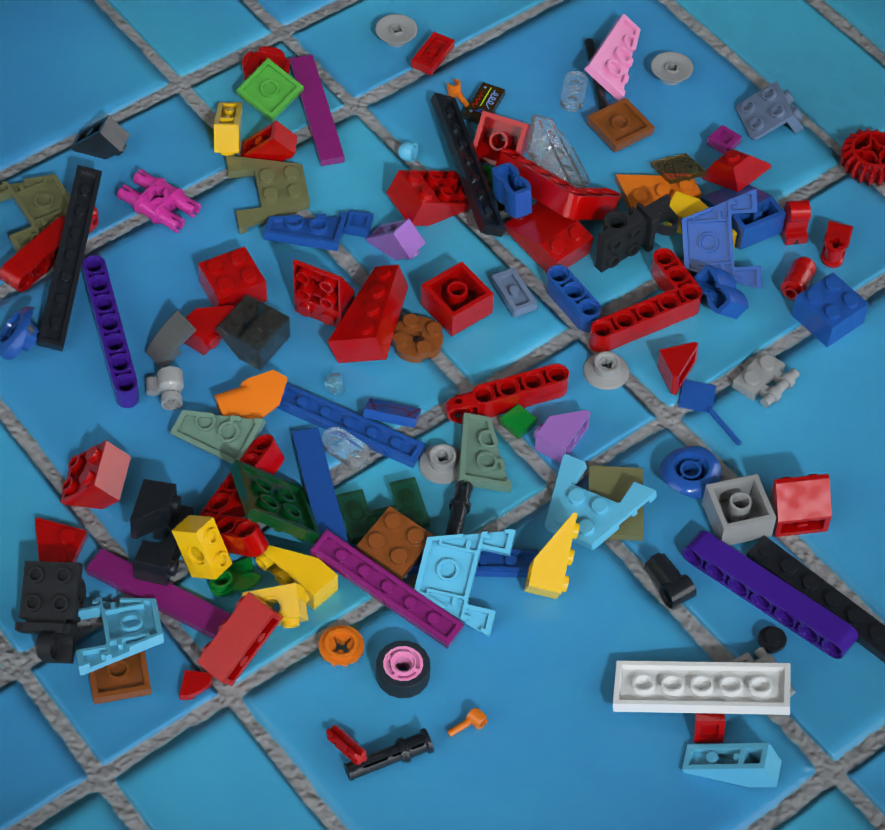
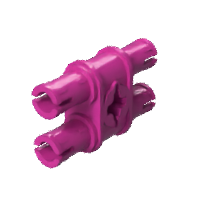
M143 169L138 170L139 173L136 172L133 178L135 184L146 189L143 193L133 190L126 184L122 185L123 188L120 187L117 192V198L133 206L136 213L148 217L154 224L165 225L175 233H178L179 229L182 230L185 220L172 213L174 209L178 208L193 218L195 214L199 213L201 204L187 197L181 188H175L167 183L164 178H155Z

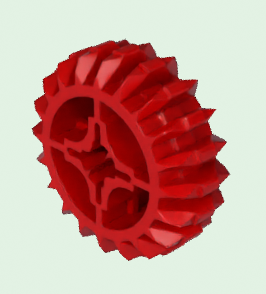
M867 127L865 131L858 129L856 133H851L845 139L841 148V166L844 167L845 173L851 175V179L858 178L860 183L863 181L868 182L869 186L872 183H876L880 187L883 182L885 183V132H879L878 128L875 131H871Z

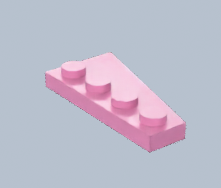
M625 14L618 18L584 69L617 101L625 96L624 86L628 83V70L633 63L632 54L636 50L641 30Z

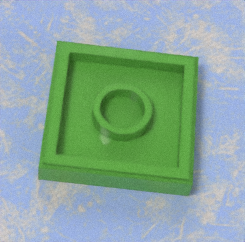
M267 58L239 86L236 94L270 122H273L304 91V86Z

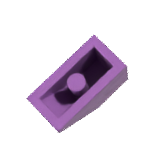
M409 218L381 224L366 238L370 245L394 260L405 258L410 260L416 257L420 252L418 249L425 244V241Z
M582 410L549 416L544 424L540 423L534 432L533 437L536 439L534 450L561 463L563 455H569L588 430L591 412Z

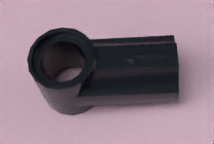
M657 553L651 556L645 563L644 569L659 587L660 596L668 608L672 609L696 596V588L691 578L686 574L681 575L665 553Z

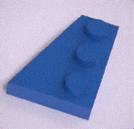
M348 212L339 213V217H326V213L316 214V218H303L301 215L269 216L264 230V240L338 251Z

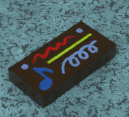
M483 82L464 113V119L479 124L482 111L495 113L505 96V89Z

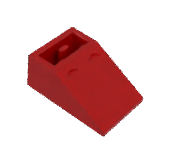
M399 170L386 192L404 219L409 218L414 226H430L471 209L459 175L456 171Z
M294 259L295 312L300 313L302 316L319 320L326 325L337 327L354 301V290L343 277Z

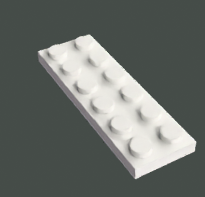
M617 661L613 712L790 715L791 663Z

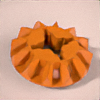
M344 625L334 626L326 630L320 637L319 652L322 655L323 661L330 662L333 667L335 665H342L346 668L348 664H356L360 656H363L364 640L361 634L352 627ZM336 643L342 646L347 644V652L343 650L336 651Z

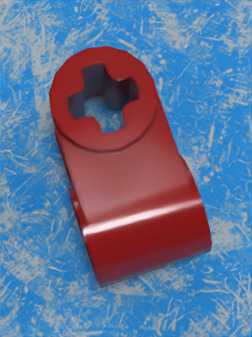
M829 220L821 254V262L825 266L837 268L842 265L854 226Z

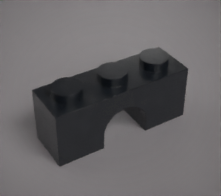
M180 505L179 512H174L170 524L153 531V539L161 540L160 542L142 541L134 558L135 579L167 586L171 576H176L179 568V558L182 554L172 530L188 515H194L192 507Z

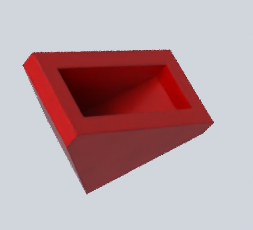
M690 342L659 350L657 368L671 394H677L696 363L699 343Z

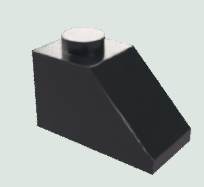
M107 116L81 130L71 149L75 152L108 159L114 155L119 156L124 152L127 147L125 143L130 134L110 116Z
M148 479L143 480L130 518L132 539H138L171 523L174 512H179L181 496H177V484Z

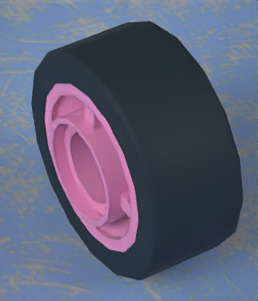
M407 640L390 643L379 652L377 657L376 680L380 688L388 695L397 698H411L420 694L427 687L430 679V658L425 649L417 643ZM399 668H407L408 670H406V671H400V670H398V669H399Z

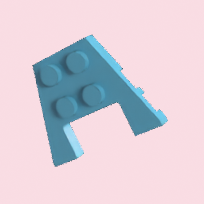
M564 454L545 522L546 530L553 534H556L573 513H577L576 523H580L576 540L572 539V542L594 550L620 529L619 525L630 516L634 517L638 514L637 510L646 502L651 503L657 497L654 489L637 482H633L620 503L578 487L576 484L587 469L586 463Z
M507 529L500 532L488 533L486 531L479 534L427 537L414 590L486 637H490L496 611L469 605L468 602L481 552L487 551L510 556L516 531Z
M96 597L92 601H85L83 607H79L78 617L81 620L102 617L106 638L105 645L76 650L80 675H85L164 643L156 598H120V602H103L102 597Z

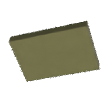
M589 465L588 491L617 503L622 501L633 482L643 485V468ZM643 506L637 510L638 514L634 517L630 516L619 525L620 529L608 539L643 541Z

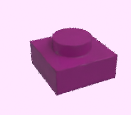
M722 124L708 137L707 145L724 155L727 151L736 148L741 143L742 136Z

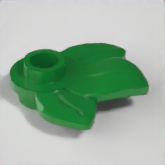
M251 557L233 563L216 580L211 579L209 587L211 593L215 596L225 597L234 591L243 592L254 588L261 581L262 577L260 574L253 573V561Z

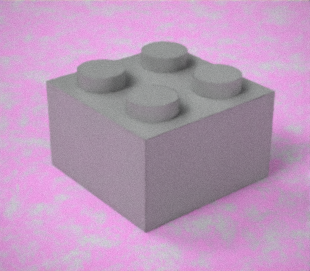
M758 474L707 484L705 486L702 505L715 537L728 545H734L761 539L764 535L766 537L772 536L776 516Z

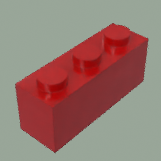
M248 592L246 596L238 600L235 605V611L230 618L221 623L218 628V634L212 642L207 643L203 647L200 654L201 657L197 663L220 682L233 686L284 616L259 596Z

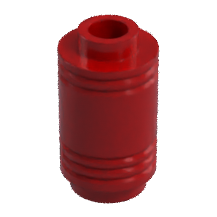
M800 257L793 261L780 287L784 296L795 300L798 294L809 288L816 274L814 261L808 257Z

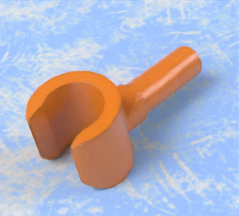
M454 79L455 86L447 82L448 96L459 99L467 109L470 103L461 92V81Z
M473 708L463 722L447 730V733L452 737L463 729L468 728L471 724L477 730H480L488 722L486 719L487 715L480 709Z

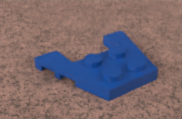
M757 189L750 190L747 193L682 219L684 266L688 271L699 273L706 265L730 273L735 283L763 289L761 265L735 267L732 215L758 213Z

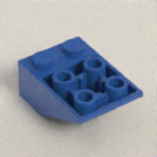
M747 185L739 192L722 188L700 197V200L708 207H713L757 188ZM757 189L758 213L732 215V229L737 232L735 245L739 250L782 233L786 212L771 195Z

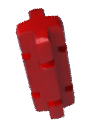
M333 725L332 728L326 730L327 739L346 757L350 758L354 764L360 765L363 761L366 762L368 758L366 750L361 745H358L340 726Z

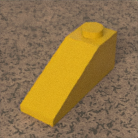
M218 102L214 120V153H220L224 156L239 153L243 102Z

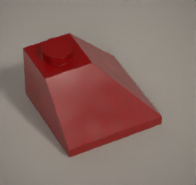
M731 149L717 159L702 174V179L739 192L771 168V164Z

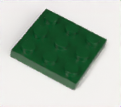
M235 459L230 466V470L245 516L254 523H263L277 532L283 531L293 535L299 541H308L315 544L321 537L304 488Z

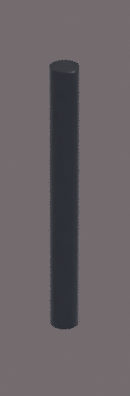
M591 38L584 41L588 62L596 52L594 41ZM592 78L598 107L601 110L608 106L604 87Z

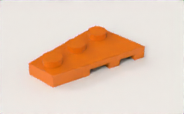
M616 174L615 182L629 211L632 206L636 209L639 202L645 207L666 194L672 199L676 191L698 199L702 197V193L693 176H681L673 179L671 176Z

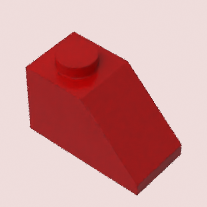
M276 120L243 141L241 157L283 162L286 159L292 158L296 153L298 136Z

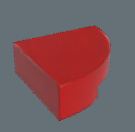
M185 670L179 694L180 700L194 699L195 696L208 690L213 683L214 676L211 673Z

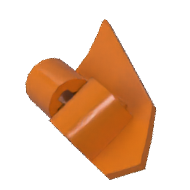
M271 370L244 380L239 387L214 395L220 415L263 419L280 405L288 377L275 370Z

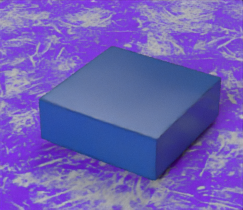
M349 210L344 234L367 238L370 235L374 214Z

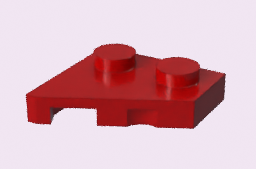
M36 518L39 561L76 562L88 537L87 530Z

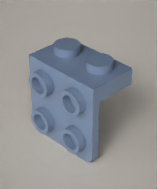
M777 81L740 102L736 107L752 140H758L786 122L795 134L804 129L800 122L803 119L801 112L797 106L793 107L791 104L795 101L789 90L786 89L784 91Z

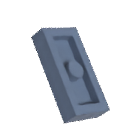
M514 267L491 275V283L514 318L537 310L535 298Z

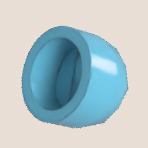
M405 142L401 144L398 149L399 157L404 161L414 162L418 155L417 143Z

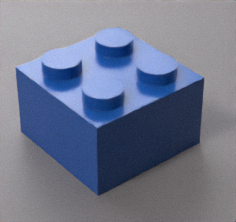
M832 272L796 296L792 316L828 347L864 323L869 303Z

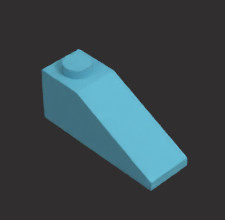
M770 743L687 744L682 771L687 774L745 787H777L782 761Z

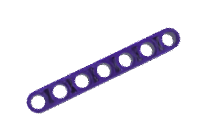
M91 255L85 258L82 263L87 293L116 402L123 408H131L139 402L136 373L105 260L101 256Z
M704 530L699 531L682 550L684 558L691 565L835 659H842L858 639L857 631L849 623L711 533Z

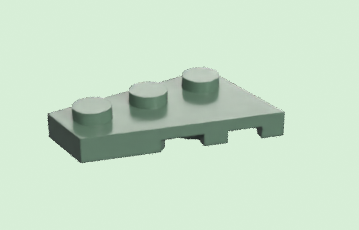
M182 410L170 434L232 465L235 459H241L253 441L259 437L266 421L260 418L248 419L241 418V416H221L214 413Z
M470 413L463 414L457 482L464 480V485H466L467 481H469L473 487L510 493L512 484L505 472L506 465L504 459L500 456L497 447L499 443L490 417Z

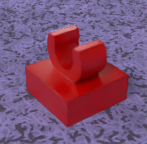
M695 713L694 743H723L726 722L725 714Z

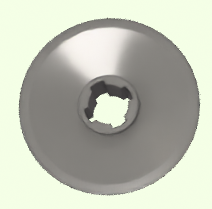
M402 14L387 15L376 24V33L379 38L392 47L404 46L416 36L418 31L415 21Z
M678 52L658 54L651 63V69L655 76L667 85H677L691 76L694 69L691 60Z
M605 351L594 354L586 360L583 366V375L592 386L602 390H613L626 383L629 378V367L620 356Z
M438 444L426 449L418 462V467L423 477L436 484H450L457 481L459 450L446 444Z

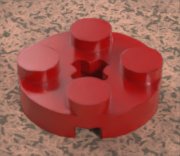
M259 47V51L254 53L251 50L244 56L242 61L244 80L267 58L289 74L290 61L285 57V53L275 47Z

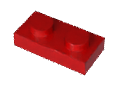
M433 32L412 58L411 67L432 76L454 48L455 40Z

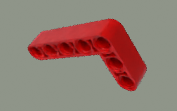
M500 149L495 167L507 162L513 164L518 169L519 176L525 178L530 183L531 197L561 216L573 220H604L609 212L616 211L621 194L608 188H576L520 153L510 149Z
M667 248L657 249L653 253L650 274L664 293L594 321L591 325L589 347L594 352L611 351L693 317L699 312L702 289L672 250Z
M264 434L253 441L239 461L274 475L284 462L285 456L274 437L270 434ZM230 472L198 516L214 518L228 553L257 557L268 549L269 542L259 525L243 518L245 512L232 473Z

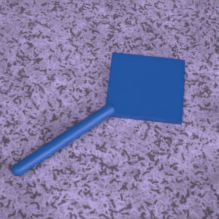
M685 380L682 385L678 407L710 413L738 446L741 445L738 437L712 409L716 386Z

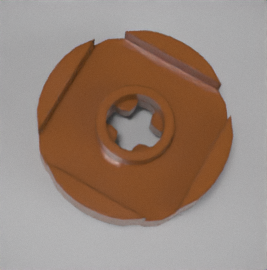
M415 314L405 315L403 320L397 323L391 342L395 348V353L401 359L411 363H421L423 359L429 357L430 360L435 358L441 352L443 346L442 326L440 323L427 317L416 316ZM418 336L424 340H418L417 342H414L413 337Z

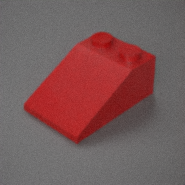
M540 202L532 205V213L517 219L512 218L504 224L506 232L546 273H548L549 268L555 265L569 268L588 255L594 239L578 220L563 217Z

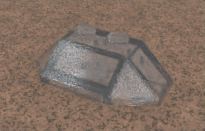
M534 114L531 118L526 149L530 160L576 188H588L591 181L573 146L564 134L555 127L556 123L553 119Z

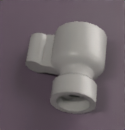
M173 366L164 367L157 372V376L145 379L146 394L149 396L161 395L162 408L177 410L182 407L181 392L184 388V376L180 368Z

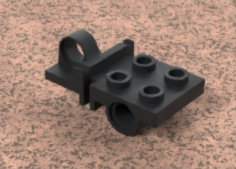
M666 194L645 207L639 202L636 209L633 206L630 208V216L620 211L609 212L604 218L603 231L599 233L595 267L601 273L608 268H613L625 258L634 256L640 250V245L647 252L653 250L655 233L665 236L674 234L677 231L679 218L670 207L671 198ZM667 221L672 223V225L664 226L661 222Z
M25 561L19 618L26 620V622H16L15 631L25 634H39L36 641V653L38 658L45 663H74L76 632H80V628L73 625V622L81 621V618L78 617L79 607H83L86 599V585L82 579L83 564L79 562Z

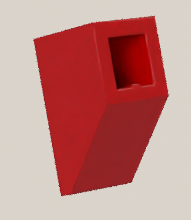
M227 305L195 308L186 319L197 331L184 343L203 356L211 349L216 348L220 340L227 333H231L237 326L236 307Z

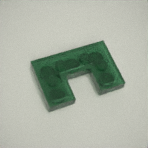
M415 477L389 482V492L394 503L391 507L422 528L430 527V518ZM363 489L336 495L350 544L359 543L389 508L387 506L369 510Z

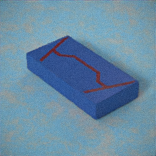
M370 398L364 408L363 417L414 428L420 418L421 408Z

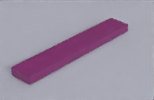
M313 54L289 58L294 79L304 86V91L299 96L320 165L344 163L345 156Z
M326 530L311 548L310 554L319 558L328 567L448 649L463 629L464 623L329 530Z
M102 548L86 567V574L132 598H156L158 611L212 639L218 634V628L221 623L232 615L169 582L167 586L135 579L133 564Z

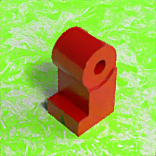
M809 200L786 201L784 206L786 215L781 233L784 244L786 246L807 243V228L811 218Z

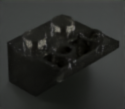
M246 295L220 323L216 331L240 360L261 370L290 337V317Z

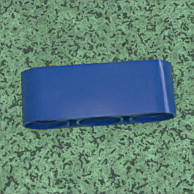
M555 265L549 268L546 283L547 294L578 329L590 332L592 323L600 319L601 305L568 268L562 265Z

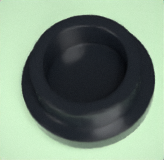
M775 626L763 628L758 635L760 647H763L769 654L781 651L787 642L784 631Z

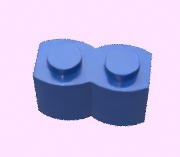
M507 162L493 167V195L498 202L505 205L506 212L516 219L532 213L530 183L525 178L519 176L518 169L511 163Z
M706 265L695 276V281L701 287L702 293L707 295L708 304L715 313L737 319L749 308L746 296L736 289L735 280L727 271Z

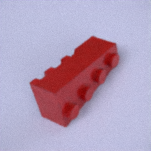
M399 264L377 266L373 269L329 338V346L338 363L387 359L408 290V284Z

